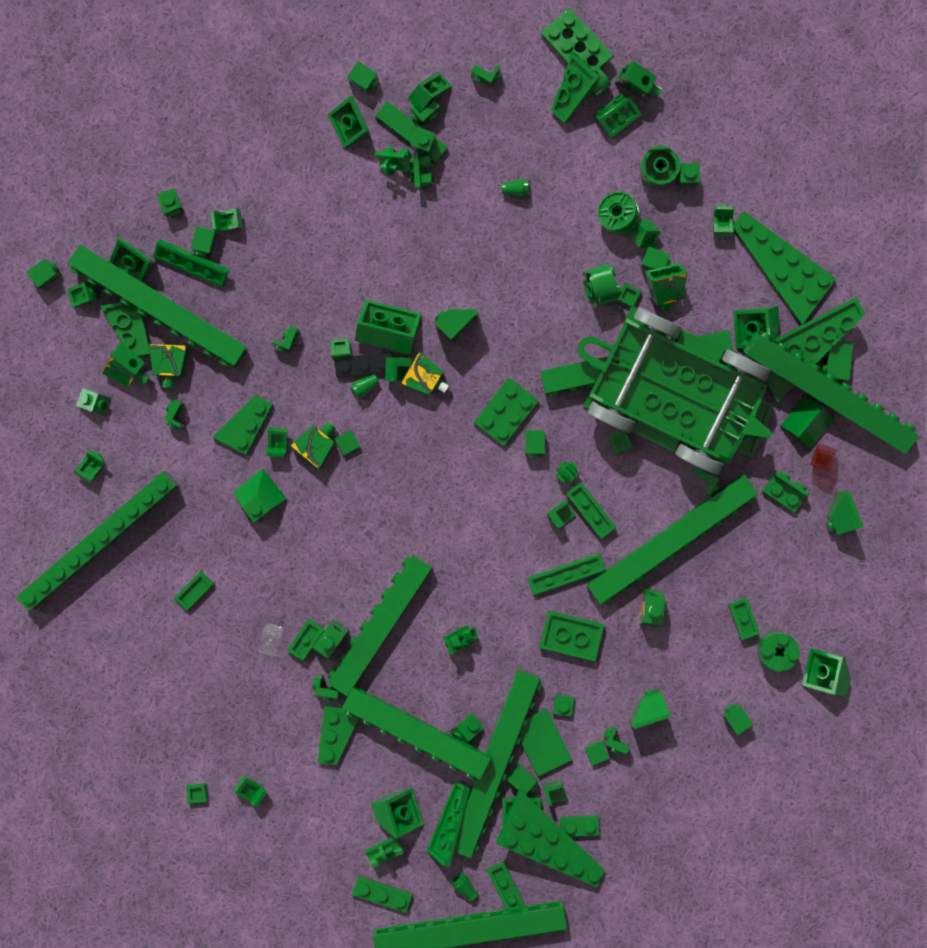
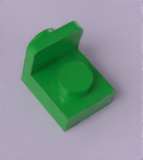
M175 188L157 194L164 216L174 218L180 215V211L184 210Z
M83 282L67 289L72 308L91 301L101 300L98 286L95 287L89 282Z
M293 326L285 329L282 336L283 343L272 340L271 343L276 345L274 349L284 353L286 349L292 351L299 329Z

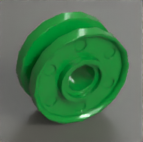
M618 191L608 194L601 200L597 216L599 222L610 233L625 235L637 227L641 218V210L638 203L628 193ZM619 211H622L619 216H616Z

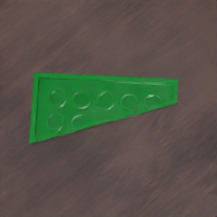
M743 211L733 224L734 232L752 254V257L759 264L778 294L786 302L790 311L796 316L800 325H803L836 278Z
M855 297L776 338L775 343L781 342L789 347L787 351L792 354L795 352L805 357L804 361L808 364L811 362L816 364L865 315V312L858 298ZM771 370L767 383L778 402L794 384Z
M519 789L496 844L594 887H598L605 869Z

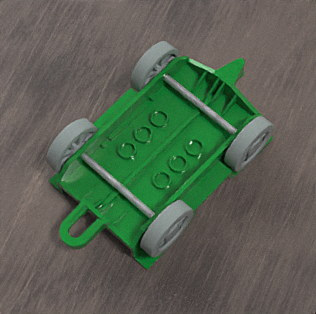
M631 306L614 345L594 336H587L578 344L580 357L602 369L583 407L588 408L587 412L591 416L627 433H637L672 451H676L675 454L678 457L705 471L719 475L725 463H730L745 435L766 438L772 436V432L755 418L768 387L765 383L771 373V369L729 349L724 350L682 330V327L641 307ZM592 343L609 351L606 362L587 354L585 346Z

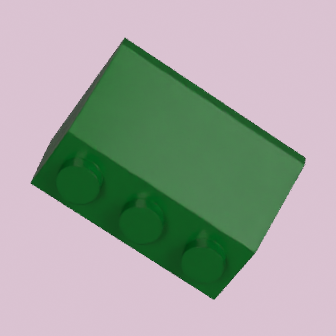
M365 300L357 323L354 341L411 354L421 313Z

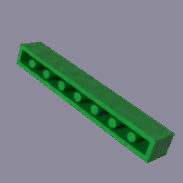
M414 554L411 558L409 556L406 557L402 563L404 569L401 573L396 572L391 580L394 584L390 590L388 588L384 590L381 595L382 602L380 605L375 604L370 614L373 616L369 622L367 620L363 622L359 628L362 631L359 637H353L349 643L351 649L348 653L344 652L338 660L341 663L338 669L333 668L328 675L330 679L328 684L345 696L349 694L432 568L431 565Z
M357 686L352 687L342 709L346 710L345 713L353 718L356 716L363 719L362 722L371 727L375 725L380 728V732L388 736L391 733L397 737L396 740L399 742L414 745V749L418 752H427L431 754L432 759L438 762L443 760L449 763L448 767L455 771L460 769L466 772L465 775L473 780H476V778L481 779L492 757Z

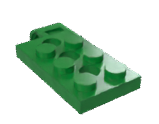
M568 8L542 30L541 35L567 64H569L571 52H575L586 63L591 58L598 60L596 66H590L601 76V79L590 92L597 98L611 86L610 80L601 71V68L610 62L614 55L571 8ZM565 31L573 33V36L569 39L564 38L562 35ZM582 44L586 49L579 53L575 50V47Z

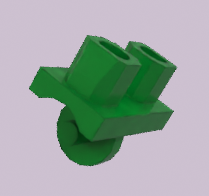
M386 147L383 152L376 151L374 154L375 158L379 160L380 169L383 170L386 176H392L395 171L410 172L412 169L409 162L412 155L409 149L402 148L399 153H396L392 147Z
M419 152L413 153V162H410L412 169L410 172L402 171L403 175L408 176L409 182H415V188L426 190L425 187L434 185L433 174L424 173L425 167H433V157L422 155Z
M464 625L442 638L445 641V646L449 648L448 652L451 655L474 643V640L478 638V634L474 627L469 628L468 625Z
M392 836L365 849V853L372 868H375L403 854L404 850L398 838L395 839Z

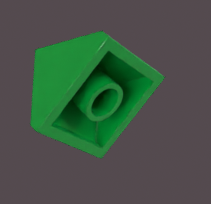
M349 96L328 113L343 148H347L371 136L353 96Z
M120 237L117 239L109 260L110 263L142 283L156 264V262Z
M803 396L780 426L810 450L834 419L824 407Z

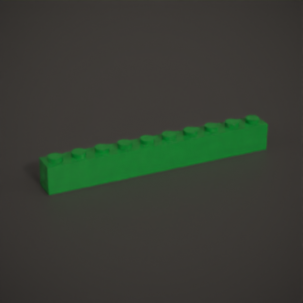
M81 244L67 263L71 268L70 271L79 277L83 275L88 278L87 282L95 287L100 285L105 288L103 291L111 297H114V295L121 298L120 302L130 308L132 305L138 308L136 312L146 318L149 315L154 319L153 322L162 328L164 325L170 328L171 334L178 338L183 336L188 339L186 342L194 348L197 346L204 349L203 353L210 358L217 357L220 359L219 363L227 368H230V366L235 368L247 350V347Z
M729 330L698 336L724 350L729 349L733 351ZM608 356L597 359L606 362ZM587 361L542 370L540 371L544 394L549 393V397L560 395V391L566 389L570 393L579 391L580 386L586 385L587 389L593 388L602 369Z
M755 332L743 350L752 359L771 369L776 374L904 454L908 452L919 437V434L915 431L916 427L909 422L905 424L900 422L899 416L893 412H890V414L883 411L885 408L877 402L874 404L867 401L869 398L863 393H854L852 391L853 388L847 383H838L836 381L837 378L831 373L827 372L824 374L820 371L821 367L813 362L808 364L804 361L805 357L795 352L792 354L787 351L789 347L781 342L776 344L771 341L773 337L769 334Z
M167 471L160 473L17 595L16 598L28 611L36 609L179 487V485Z
M745 475L739 476L586 584L599 604H608L614 599L613 595L618 592L622 594L628 590L630 583L641 581L646 577V572L649 570L653 572L661 566L660 562L675 557L677 550L688 548L693 544L692 540L697 536L700 539L708 533L707 529L722 524L724 517L735 515L740 511L739 507L744 503L746 506L755 500L754 496L758 494Z
M519 668L516 671L485 752L492 757L481 779L476 778L469 793L454 849L455 853L471 858L473 853H477L480 845L477 842L480 835L483 836L487 825L484 824L486 817H491L494 808L491 807L493 799L497 800L500 793L498 786L500 781L504 782L507 771H505L506 765L511 764L514 753L511 752L513 747L519 744L521 736L518 734L520 729H524L528 720L525 717L528 710H532L535 702L532 699L535 692L538 693L542 682L539 681L540 677Z
M560 900L527 905L523 909L522 907L510 908L512 914L506 909L377 928L373 929L374 947L449 948L457 946L462 948L468 946V944L476 943L477 945L487 943V941L494 940L502 942L507 938L513 937L521 939L526 935L540 936L546 932L560 933L567 929L563 902Z

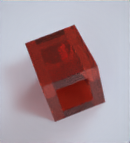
M819 443L810 465L829 471L832 468L838 450Z

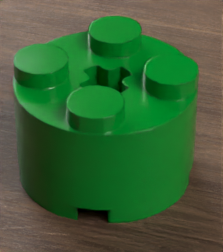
M667 146L651 148L644 155L639 167L640 176L644 183L653 188L669 186L680 171L681 163L679 156ZM658 164H660L661 167H664L662 171H659V168H656Z
M603 264L582 272V276L586 277V280L583 281V286L589 302L593 301L595 303L592 305L594 308L617 301L618 296L622 294L619 284L615 282V270L612 265Z
M771 631L763 635L757 647V655L762 664L777 672L791 669L800 657L799 647L795 639L780 631ZM777 647L781 649L779 655L775 654Z

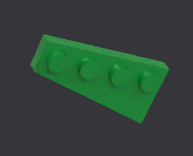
M455 780L426 850L443 866L450 867L470 792V788L458 780Z

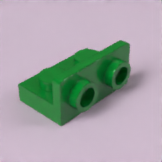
M619 94L613 98V102L598 109V113L594 117L601 123L607 135L612 138L642 114L631 96Z
M782 471L781 473L774 472L762 492L795 513L804 498L809 495L806 491L807 488L799 482L795 484L790 481L791 477Z

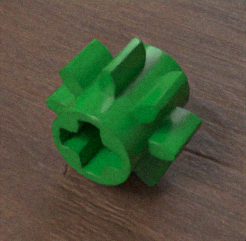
M565 460L556 469L559 473L556 477L561 483L566 481L569 484L579 475L576 471L579 467L573 461L568 463Z

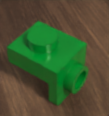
M474 65L471 70L472 79L478 84L482 85L484 83L491 87L493 82L497 83L502 75L500 73L501 66L496 65L491 74Z
M433 101L419 113L412 105L410 107V116L416 123L420 122L424 125L427 121L430 120L432 122L439 116L440 106L436 101Z
M715 206L712 216L713 236L733 237V206Z
M235 208L222 212L212 211L211 225L213 231L227 232L243 228L241 210Z
M82 388L76 406L104 416L111 398Z
M178 399L169 402L166 407L167 414L164 420L168 421L167 425L175 430L178 428L184 429L185 427L184 424L176 421L185 404Z
M269 427L266 456H271L275 459L284 458L288 448V429Z
M88 450L86 457L75 469L74 474L91 484L104 467L105 460L103 456L98 452Z
M696 468L693 475L709 483L704 494L710 496L711 493L715 494L719 487L717 483L719 478L711 475L712 473Z
M319 674L313 680L312 689L315 690L314 695L323 696V700L334 701V698L337 699L339 697V691L332 687L321 686L323 674Z
M470 713L457 726L451 728L450 732L452 736L467 743L484 727L474 714Z
M612 725L611 728H607L603 736L605 744L611 747L610 750L616 754H627L630 749L629 745L613 738L617 731L616 726Z
M243 775L233 790L236 795L248 800L255 808L264 801L267 793L262 784Z

